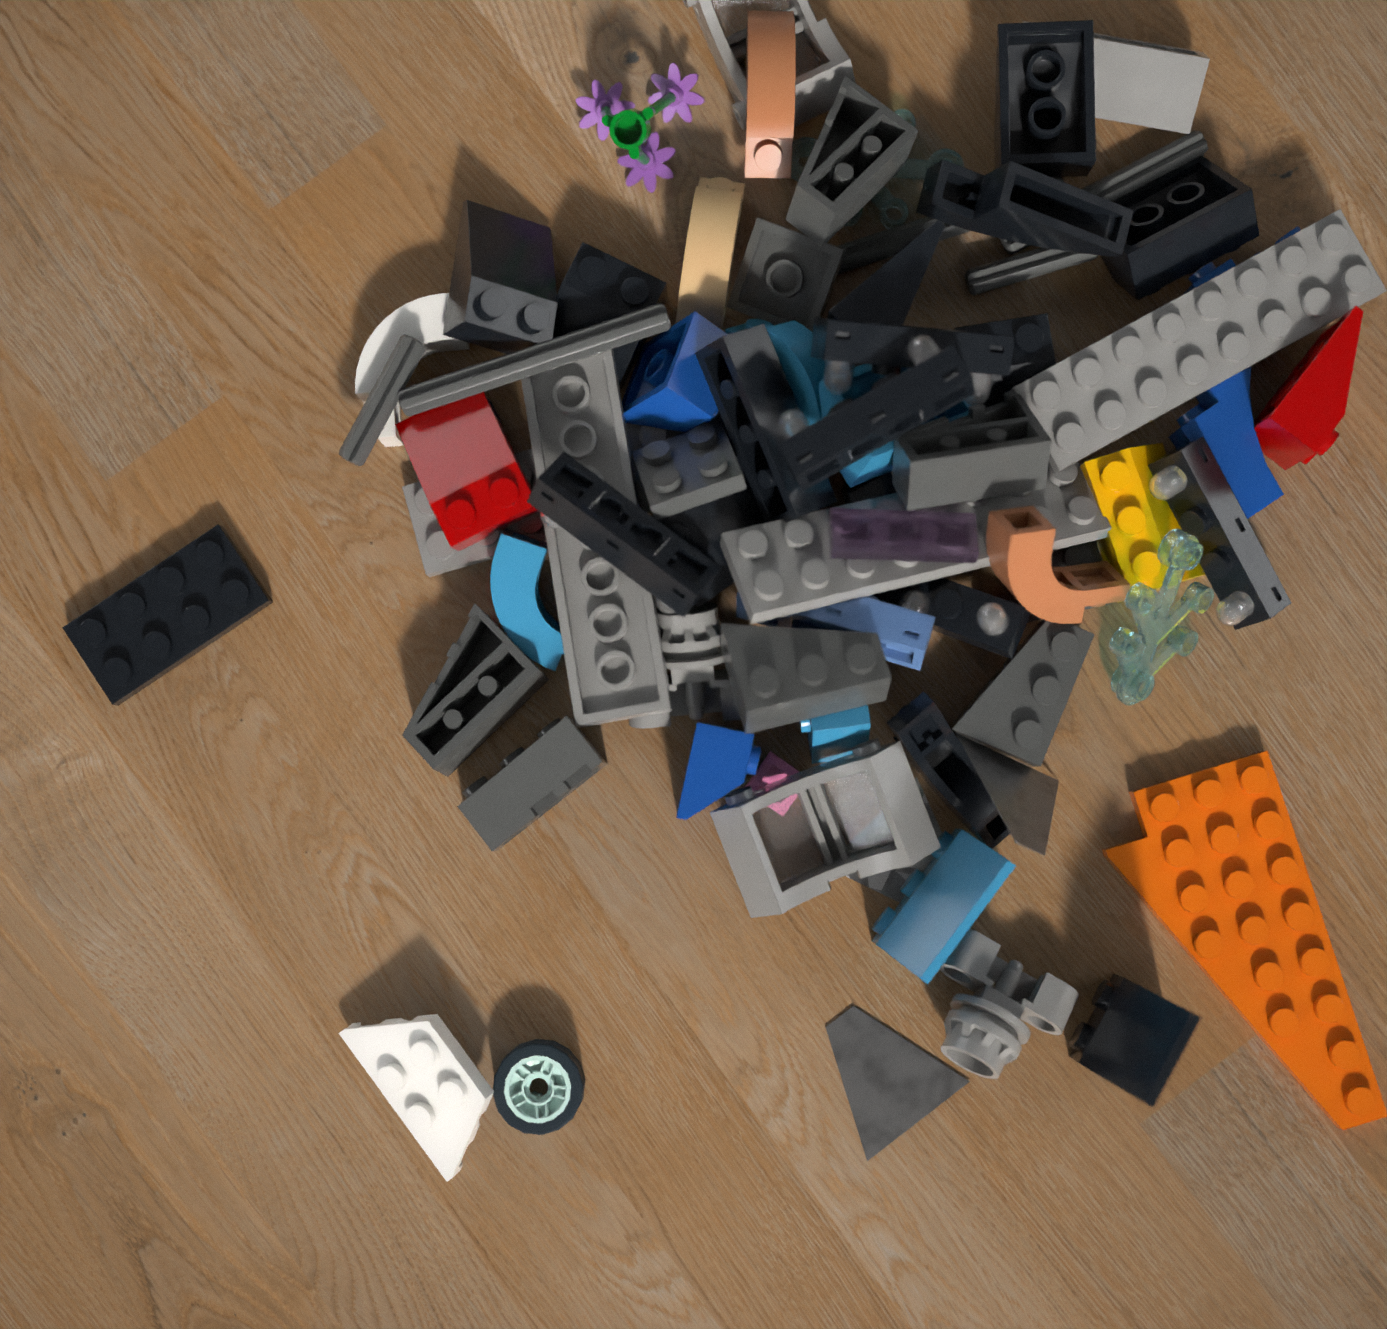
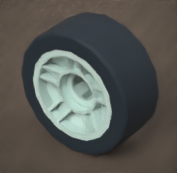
M535 1039L521 1043L505 1056L494 1075L493 1097L497 1111L508 1125L525 1134L544 1135L560 1130L573 1119L583 1100L585 1076L580 1061L569 1048L558 1042ZM542 1078L547 1082L548 1091L544 1096L536 1091L530 1092L532 1080Z

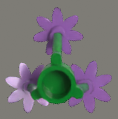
M671 63L669 66L668 79L657 73L651 75L652 82L661 91L649 97L648 103L651 105L642 111L634 109L635 104L633 102L618 101L623 88L621 82H616L606 94L602 84L595 79L591 83L594 99L583 96L576 98L578 106L590 111L580 120L579 127L585 129L597 123V134L601 141L607 138L610 131V137L618 147L629 151V155L621 156L617 160L621 166L633 168L628 174L626 185L633 186L643 178L644 185L650 193H653L656 189V175L664 179H672L674 177L671 169L663 163L671 159L675 155L676 150L672 147L658 150L659 135L657 132H653L650 135L651 125L649 120L663 110L662 119L665 123H668L677 111L685 122L690 123L693 117L689 105H701L705 102L703 96L689 91L695 86L698 74H689L681 80L680 69L676 63Z

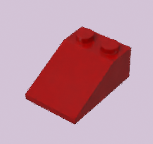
M1354 306L1323 330L1253 421L1263 454L1284 470L1299 462L1306 465L1316 454L1322 456L1333 445L1340 434L1335 430V427L1345 416L1364 312L1358 306Z
M484 392L413 415L395 424L429 505L451 548L461 551L539 512V510L527 502L532 492V487Z

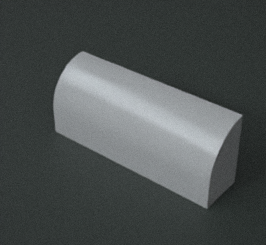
M1094 33L1095 118L1190 134L1210 58L1200 51Z

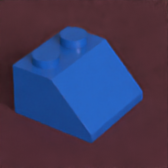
M694 311L671 326L668 331L662 332L646 342L642 347L622 400L625 423L687 432L703 422H710L719 410L695 353L728 334Z
M697 722L676 818L687 820L744 783L746 774L752 776L756 774L761 747L752 745L754 734H745V732Z

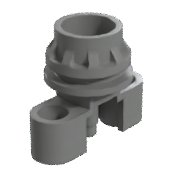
M706 602L701 607H698L695 604L684 618L667 605L656 609L666 669L671 670V674H667L673 711L628 719L629 726L634 728L671 726V716L689 715L691 719L697 720L701 719L704 713L722 712L723 721L741 720L727 669L714 670L713 665L724 662L720 649L722 622L718 616V605Z
M969 929L940 967V971L975 993L974 995H954L950 1003L952 1010H949L944 1021L946 1038L940 1049L949 1060L961 1068L984 1078L998 1079L1003 1067L1018 1058L1022 1050L1021 1045L1026 1044L1031 1036L1029 1028L1021 1020L1043 1032L1061 1035L1079 997V993L1071 985L1048 972L1039 976L1037 980L1022 971L1023 964L1021 962L1011 960L1008 963L996 956L1001 947L1000 944L975 930Z

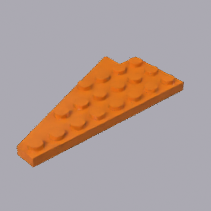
M1268 751L1257 752L1129 792L1143 837L1102 849L1104 857L1337 1128L1346 1130L1387 1117V1110Z

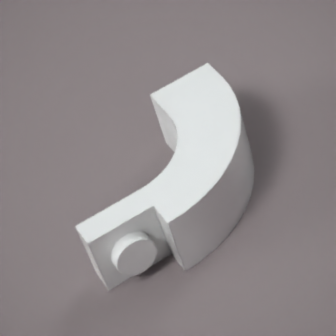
M449 293L429 295L406 303L388 315L376 327L362 350L356 369L355 394L363 403L366 402L399 338L403 334L412 336L423 343L425 352L421 359L437 352L469 349L468 342L443 335ZM399 400L378 437L385 447L404 446L395 424L402 421Z

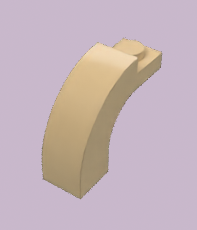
M700 177L699 184L696 186L686 239L676 323L696 311L723 330L733 254L744 197V183L732 182L724 177H714L711 179Z

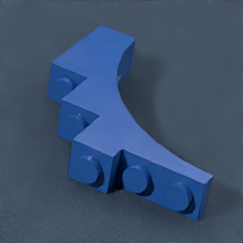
M1297 226L1296 228L1292 229L1287 234L1282 236L1279 240H1277L1274 244H1277L1280 241L1299 232L1301 230L1300 227ZM1229 259L1217 268L1213 262L1206 264L1188 278L1192 285L1185 293L1235 267V263L1232 259ZM1251 367L1196 396L1200 404L1176 420L1180 428L1169 436V439L1176 448L1202 436L1204 437L1247 519L1284 495L1266 464L1254 428L1250 398Z

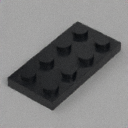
M218 524L62 628L111 704L119 706L273 602L224 527Z

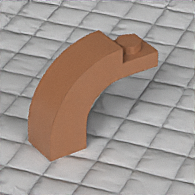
M747 10L745 178L791 179L796 77L794 11Z
M1034 506L989 511L986 550L990 565L999 580L1022 606L1026 607V610L1033 615L1049 622L1077 624L1082 623L1084 608L1087 606L1102 607L1107 603L1127 601L1130 583L1108 561L1066 567L1051 566L1056 528Z

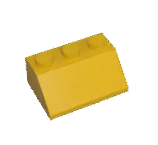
M1163 443L1130 447L1086 461L1080 465L1102 516L1107 517L1112 527L1108 531L1106 538L1096 540L1103 561H1108L1130 583L1128 599L1206 575L1148 467L1150 463L1166 454Z

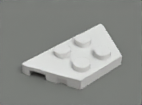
M438 1014L417 1016L413 1020L402 1018L386 1019L380 1024L361 1026L360 1022L352 1023L342 1030L339 1035L448 1182L462 1168L463 1163L461 1160L467 1146L475 1138L480 1126V1116L487 1110L494 1094L493 1089Z

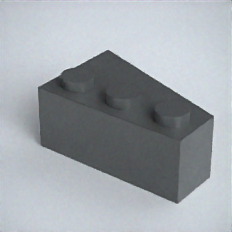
M845 76L797 183L785 220L819 246L823 247L904 167L919 130Z
M1011 390L1004 393L1003 402L987 408L981 402L968 408L967 416L951 422L944 416L920 425L895 439L892 485L907 511L916 509L927 510L935 506L975 502L985 498L1020 495L1028 491L1046 489L1052 440L1022 396Z
M474 603L468 614L470 619L456 643L453 642L446 656L448 659L436 681L430 683L402 734L434 770L447 777L550 680L476 603Z
M1046 620L1040 621L1017 647L1013 659L1008 658L1003 663L1002 667L990 681L976 694L956 720L949 725L955 735L958 733L1028 767L1041 766L1095 634L1072 624H1059Z
M721 624L720 649L745 734L878 703L887 699L892 676L877 633Z
M568 716L562 720L557 718L537 733L539 739L526 750L520 747L499 763L503 769L490 780L483 776L462 792L466 800L457 807L492 852L498 851L607 765V762L583 731L576 727L575 721Z

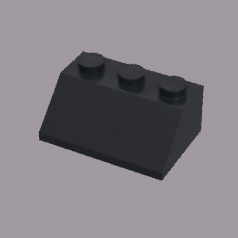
M1201 155L1113 201L1132 209L1133 214L1123 254L1118 257L1101 256L1113 280L1134 298L1139 300L1145 296L1152 295L1162 287L1187 274L1198 271L1207 263L1226 253L1236 251L1241 245L1260 236L1252 188Z

